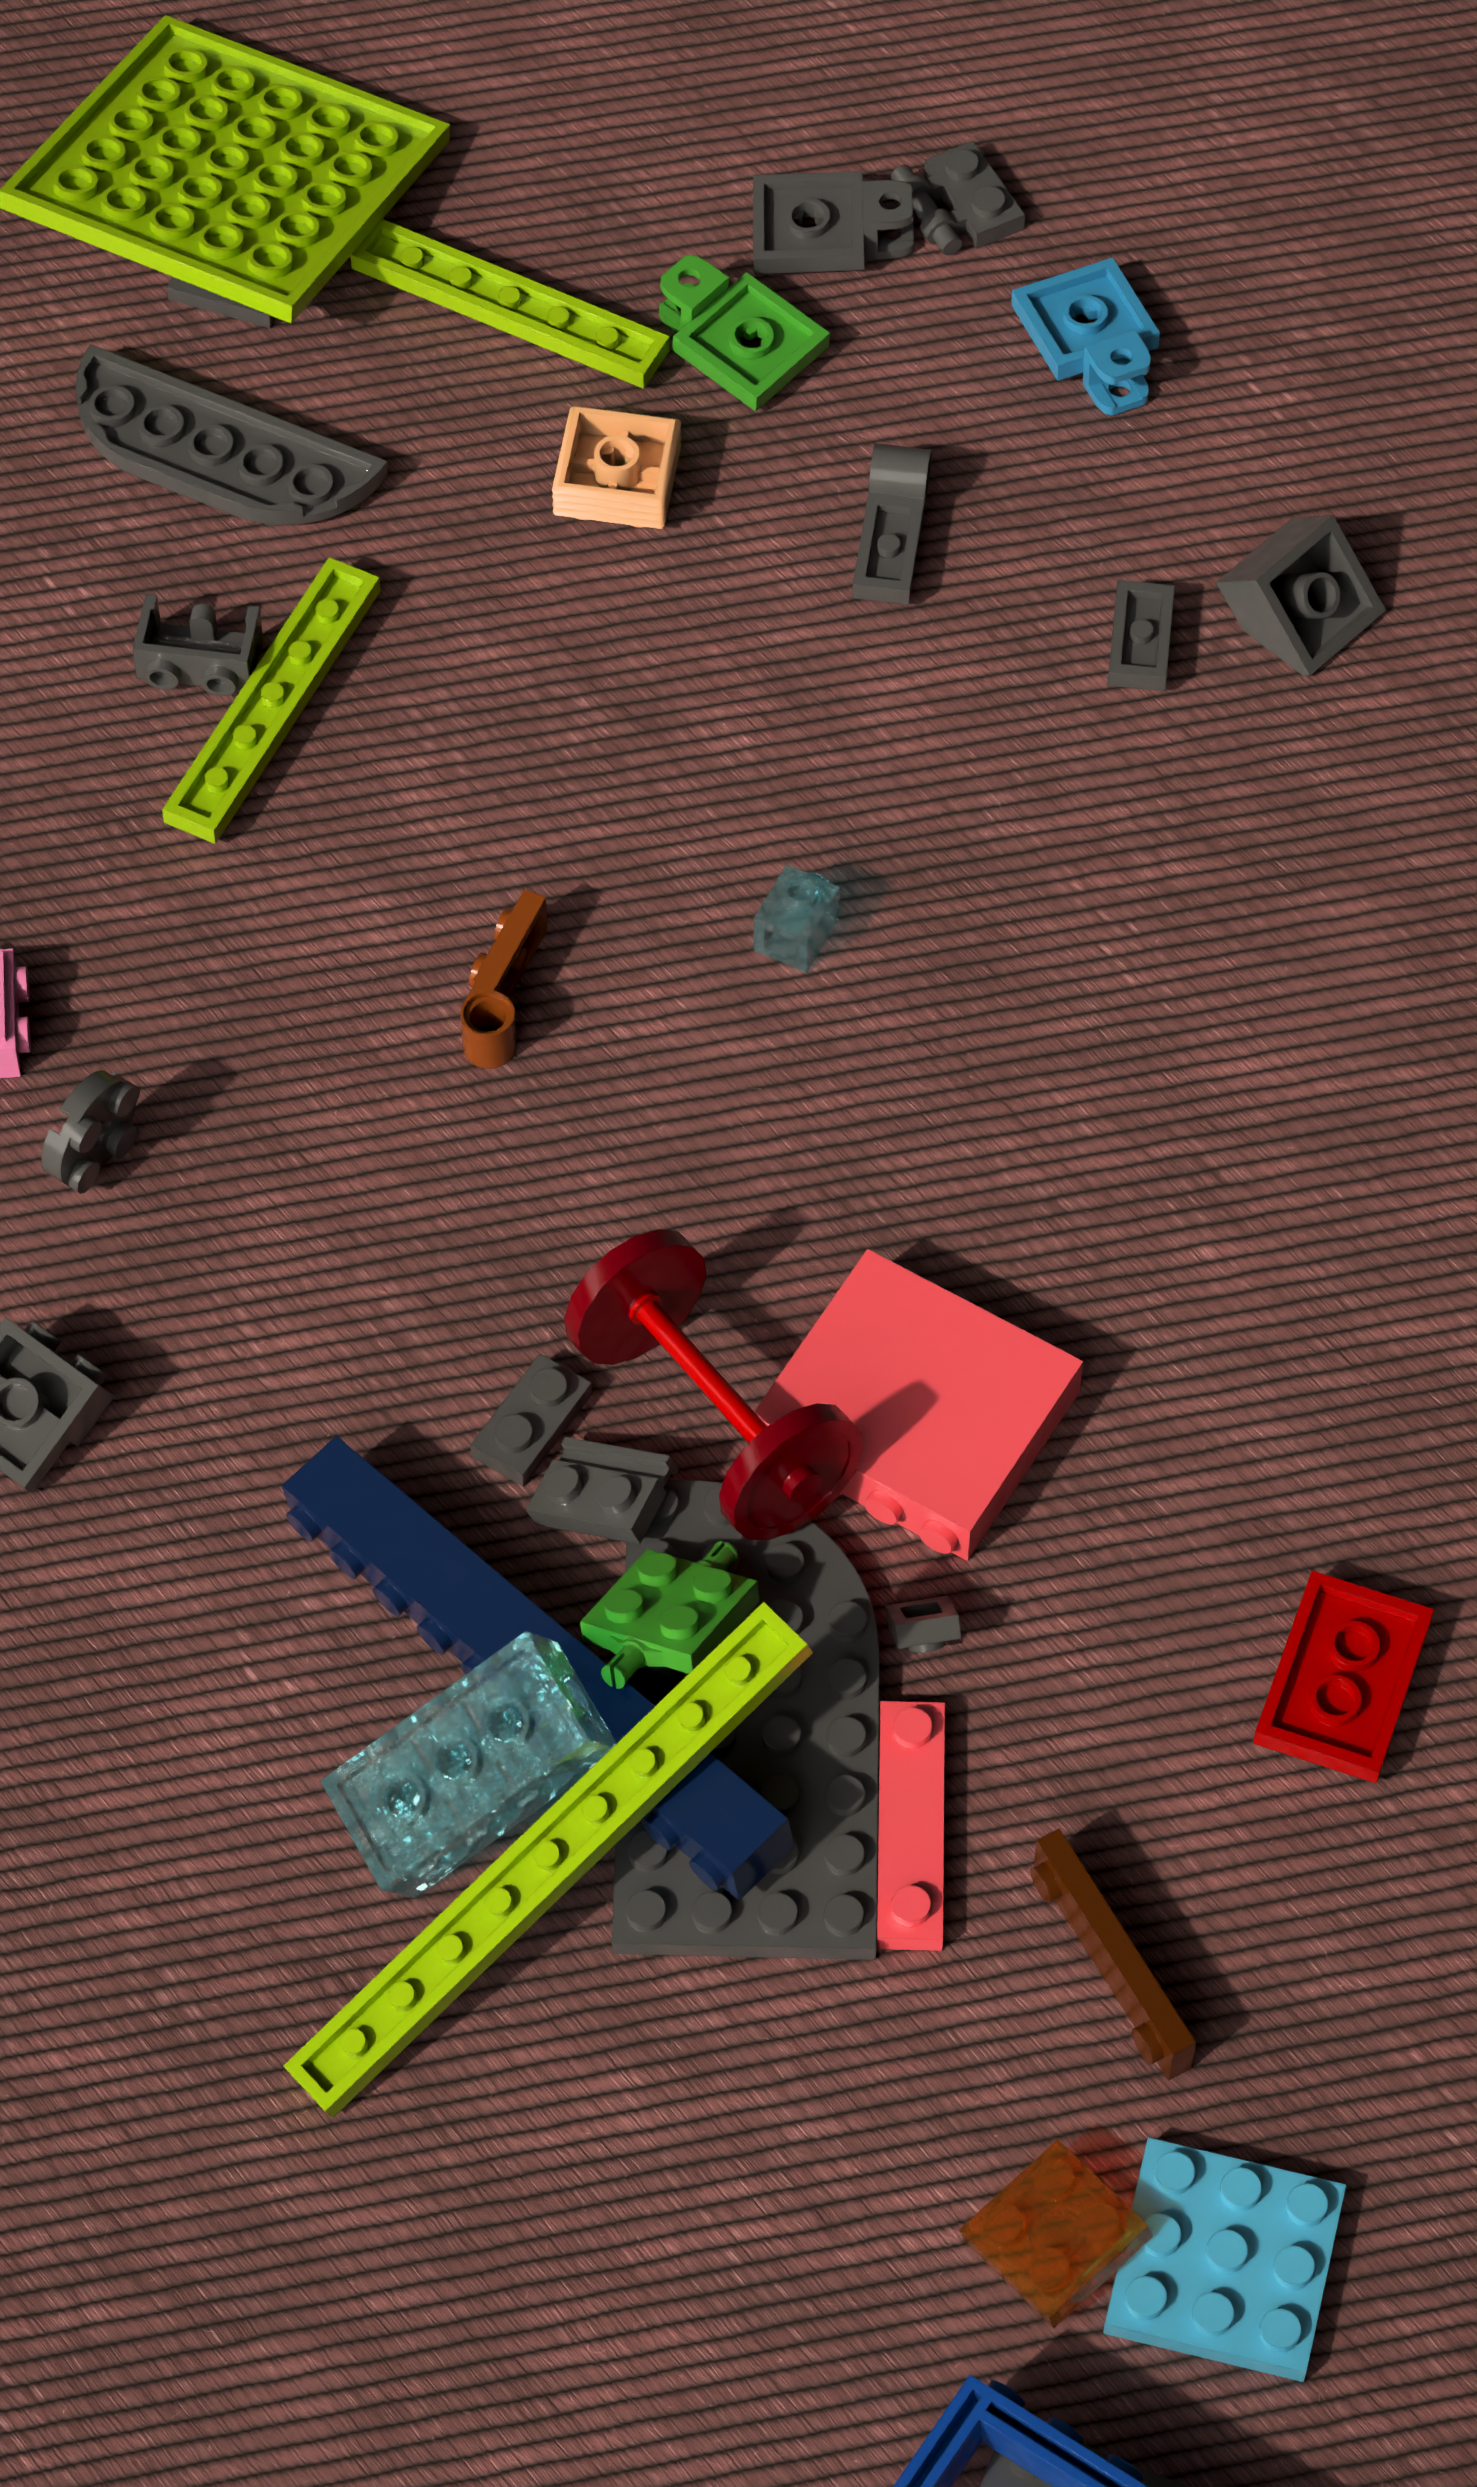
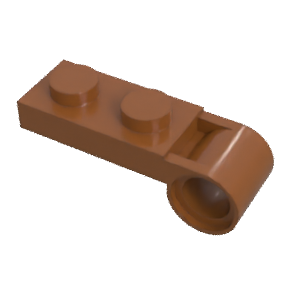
M526 889L523 890L514 908L507 907L500 915L495 928L494 944L488 954L480 953L477 956L469 975V986L472 989L465 999L460 1012L462 1046L468 1061L480 1068L493 1069L501 1067L508 1063L516 1052L515 1009L510 997L547 932L546 897ZM484 1028H496V1029H497V1030L490 1031V1032L481 1031V1029H484Z

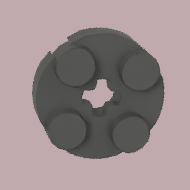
M99 1070L86 1077L70 1093L60 1108L61 1112L69 1116L60 1134L51 1128L48 1131L41 1157L43 1170L80 1194L88 1191L96 1181L100 1170L112 1156L122 1158L133 1146L138 1129L131 1124V1120L140 1095V1088L112 1071L109 1074L104 1070Z

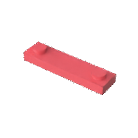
M880 1701L876 1949L942 1951L945 1703Z

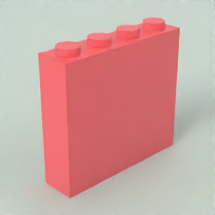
M867 1249L754 1412L768 1426L789 1412L812 1404L836 1405L859 1428L863 1439V1453L856 1472L840 1495L843 1494L865 1506L868 1513L880 1522L889 1525L897 1523L916 1533L931 1549L942 1554H949L951 1552L968 1561L1080 1393L1083 1361Z

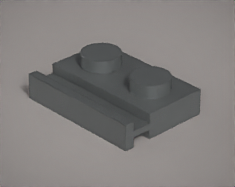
M564 1437L561 1443L564 1451L560 1459L552 1460L526 1508L533 1522L536 1525L641 1544L667 1494L664 1486L668 1478H675L679 1471L671 1456Z

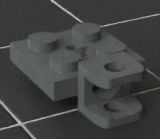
M862 171L753 175L754 274L865 270V260L901 258L910 255L914 251L912 186L909 183L898 180L863 181ZM887 199H894L900 202V206L895 209H885L880 204ZM807 217L814 218L817 226L811 228L800 227L803 224V218ZM891 229L898 230L902 234L894 240H889L882 236L885 231Z

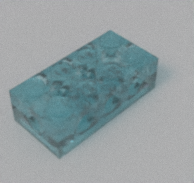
M525 1631L320 1782L380 1889L416 1898L577 1782L617 1743L559 1643Z

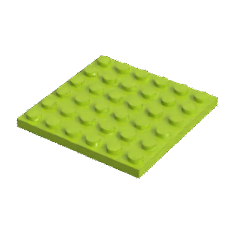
M165 15L1 187L0 209L292 324L449 143L450 124Z

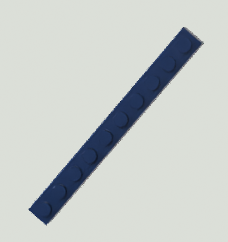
M335 1436L282 1485L290 1511L286 1513V1517L303 1538L309 1542H312L316 1537L319 1538L331 1549L329 1551L331 1558L347 1576L356 1579L361 1575L374 1586L372 1589L374 1595L390 1613L399 1617L404 1612L418 1624L416 1627L418 1633L434 1651L443 1655L449 1650L462 1662L461 1668L464 1674L478 1689L488 1693L493 1688L508 1701L506 1708L513 1718L526 1730L533 1732L538 1727L553 1740L551 1746L555 1753L573 1770L578 1771L582 1766L590 1770L655 1707L654 1704L628 1682L620 1689H616V1683L614 1687L609 1686L601 1675V1670L606 1665L601 1659L338 1436ZM711 1753L643 1817L645 1820L642 1822L646 1831L660 1846L666 1850H671L676 1846L691 1859L689 1861L691 1869L704 1884L715 1891L723 1886L739 1901L794 1848L788 1818Z

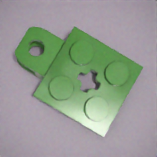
M686 255L664 273L660 280L661 291L668 299L659 305V318L667 328L675 333L672 350L756 412L829 347L830 332L746 272L728 288V276L704 259L693 255ZM690 275L696 277L700 283L698 285L692 283L681 284L679 280L684 276ZM757 336L762 339L760 347L748 348L741 345L739 338L744 337L747 340H752Z

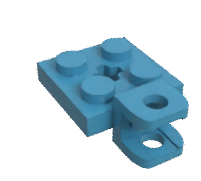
M1113 257L1012 290L1011 306L1057 381L1083 373L1082 384L1092 401L1103 413L1110 416L1147 404L1149 389L1143 375L1148 374L1150 371L1151 358L1149 351L1159 348L1160 332ZM1084 315L1088 320H1097L1093 323H1079L1076 321V316ZM1114 387H1124L1130 393L1119 397L1111 394L1110 390Z

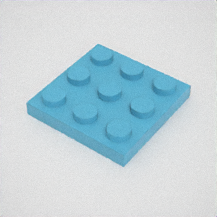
M1148 2137L1103 2334L1304 2382L1346 2184Z

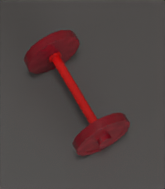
M657 1229L636 1235L610 1250L585 1274L571 1295L564 1317L568 1339L592 1363L614 1365L637 1358L658 1344H661L748 1442L725 1475L719 1493L720 1509L723 1516L747 1540L768 1541L792 1533L816 1518L840 1495L855 1474L863 1453L862 1432L836 1405L819 1403L793 1410L767 1426L679 1328L700 1298L707 1277L704 1257L679 1231Z

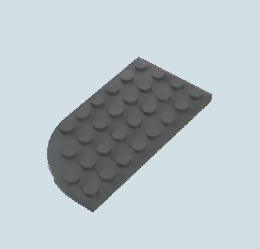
M667 1480L664 1486L667 1494L641 1544L626 1542L625 1572L646 1549L697 1562L702 1560L711 1551L716 1542L723 1541L724 1545L728 1542L736 1549L738 1560L726 1572L757 1580L759 1602L740 1624L765 1602L808 1644L813 1652L710 1752L788 1818L794 1848L739 1901L723 1886L715 1891L704 1884L689 1865L691 1859L676 1846L671 1850H666L660 1846L644 1828L642 1822L645 1819L642 1818L615 1844L612 1954L876 1960L879 1642L874 1611L866 1588L856 1569L841 1548L812 1521H809L792 1533L768 1541L747 1540L721 1513L719 1493L723 1483L697 1480ZM645 1666L638 1668L627 1682L656 1706L688 1674L667 1667Z

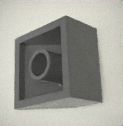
M1334 515L1291 518L1216 582L1242 630L1302 676H1311L1386 611Z

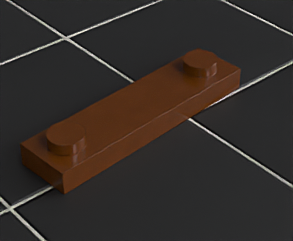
M1059 1828L1037 1839L1034 1867L1030 1869L1033 1883L1046 1903L1056 1902L1135 2028L1132 2029V2036L1140 2054L1150 2065L1157 2062L1168 2081L1192 2068L1196 2041Z

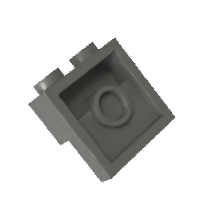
M5 1317L0 1323V1471L33 1493L69 1442L79 1447L115 1395L101 1386L108 1375L90 1361L77 1354L70 1363L56 1353L55 1350L62 1341L42 1326L30 1320L25 1329Z

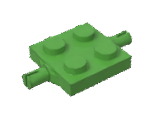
M718 1541L711 1551L702 1560L697 1562L646 1549L580 1621L583 1642L610 1650L616 1654L601 1670L602 1678L609 1686L614 1687L616 1683V1689L623 1688L638 1668L645 1666L667 1667L689 1674L732 1633L759 1602L757 1580L726 1572L738 1560V1553L734 1546L728 1542L724 1545L723 1541Z

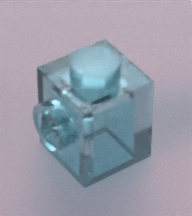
M786 864L754 917V951L807 973L839 921L840 887L830 883L818 873L803 872Z

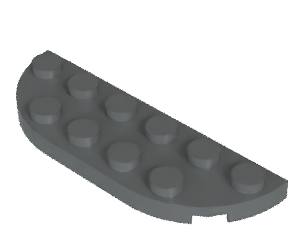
M90 344L80 362L76 377L78 412L87 437L99 453L109 462L127 473L231 515L268 526L297 525L321 521L341 514L362 503L388 476L386 460Z

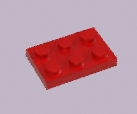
M1312 1570L1260 1716L1253 1744L1377 1784L1432 1621L1434 1609Z

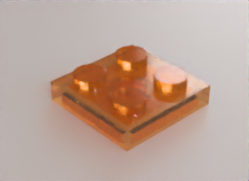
M1058 2139L959 2229L963 2240L1053 2328L1059 2325L1153 2237L1149 2225Z

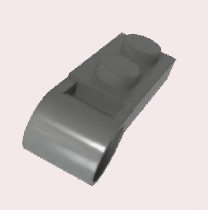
M879 443L874 444L869 492L853 580L852 598L909 605L928 492L932 450Z

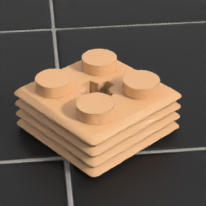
M571 407L552 487L553 513L557 516L572 517L579 520L619 523L639 528H663L681 450V421L673 418L596 408Z

